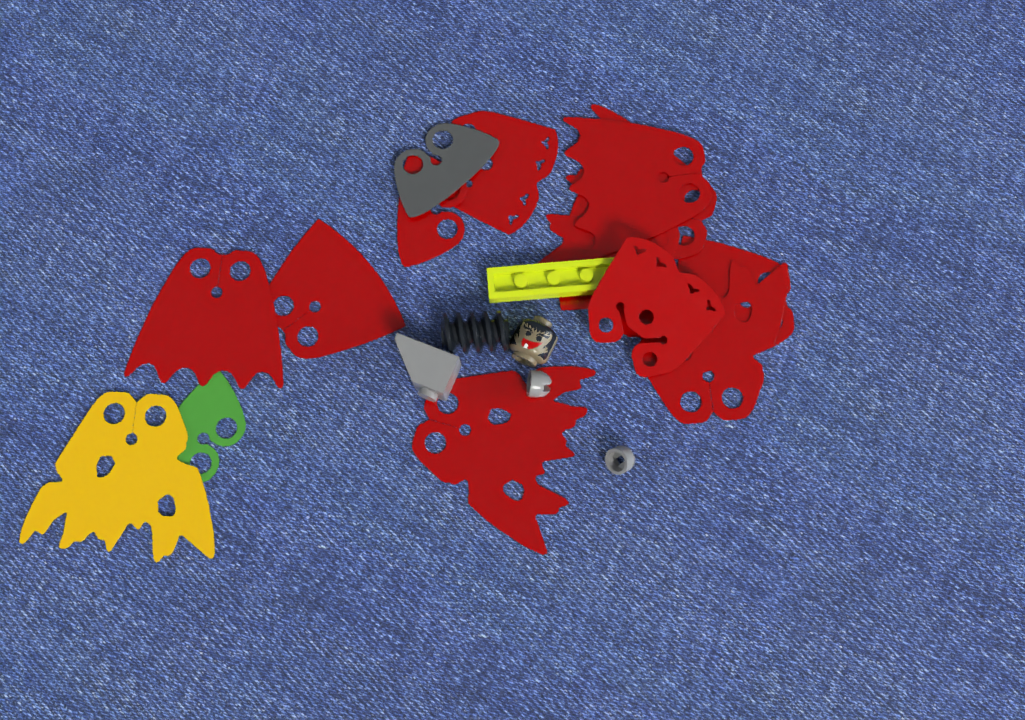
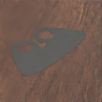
M442 123L432 127L426 135L425 143L433 155L441 157L442 162L439 165H433L431 158L420 149L406 150L395 160L394 175L396 185L407 215L409 217H416L424 214L458 190L494 155L499 146V140L481 131L457 124ZM439 131L449 132L453 137L450 147L445 149L437 148L433 144L435 133ZM414 155L421 158L423 168L420 172L410 174L404 170L403 161L409 156Z

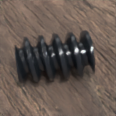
M496 310L493 320H490L487 311H482L480 320L477 321L474 312L469 311L467 320L463 321L460 312H456L453 322H450L447 313H442V350L447 345L449 352L455 354L458 345H461L464 354H468L471 344H474L477 353H482L484 345L487 344L491 353H495L498 343H501L504 352H508V315L506 319H503L500 310Z

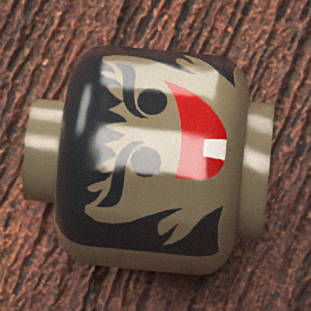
M534 316L533 319H522L509 341V348L513 352L511 356L521 364L535 368L537 364H545L558 341L556 333L551 329L552 323L540 316Z

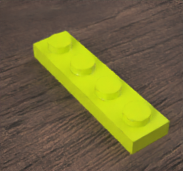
M614 257L487 268L489 303L592 295Z

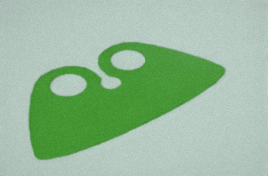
M221 372L214 374L205 386L199 384L178 407L187 430L188 440L186 442V449L178 455L177 459L190 465V461L195 454H208L212 462L210 469L206 473L200 474L203 482L210 480L215 475L219 467V456L215 449L208 444H200L197 439L198 435L207 433L210 441L224 447L237 443L246 430V421L240 403L229 382ZM223 418H231L237 424L235 435L228 439L221 438L216 432V425Z

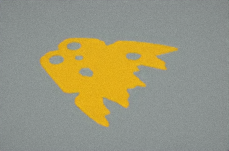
M112 391L101 395L92 405L55 463L56 471L62 478V481L48 482L40 488L23 523L19 542L24 544L35 531L44 534L54 519L67 513L64 532L59 543V548L61 549L70 547L75 541L82 542L90 533L95 532L98 539L105 541L106 549L110 552L129 523L136 529H140L143 523L147 522L152 529L153 558L156 563L163 556H169L173 553L179 536H184L204 555L212 559L215 554L214 530L201 475L197 467L187 465L177 459L178 455L186 449L188 434L174 400L162 394H146L138 402L126 392ZM112 403L122 405L125 410L124 418L117 424H110L104 418L105 408ZM152 406H161L166 412V419L160 426H150L145 420L146 411ZM133 432L137 436V442L134 445H129L126 443V436ZM111 456L115 462L113 468L107 476L97 477V463L100 457ZM165 495H170L174 498L176 511L173 516H163L158 512V501Z

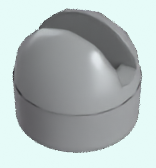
M529 370L526 384L527 397L538 398L547 395L551 388L546 385L552 383L550 376L542 371Z
M616 446L607 451L605 463L613 474L621 475L634 466L635 455L627 446ZM623 456L624 462L619 464L617 458Z

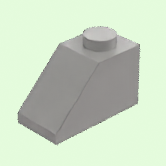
M397 333L394 339L415 389L418 390L417 394L432 402H436L437 398L447 401L462 366L459 356Z

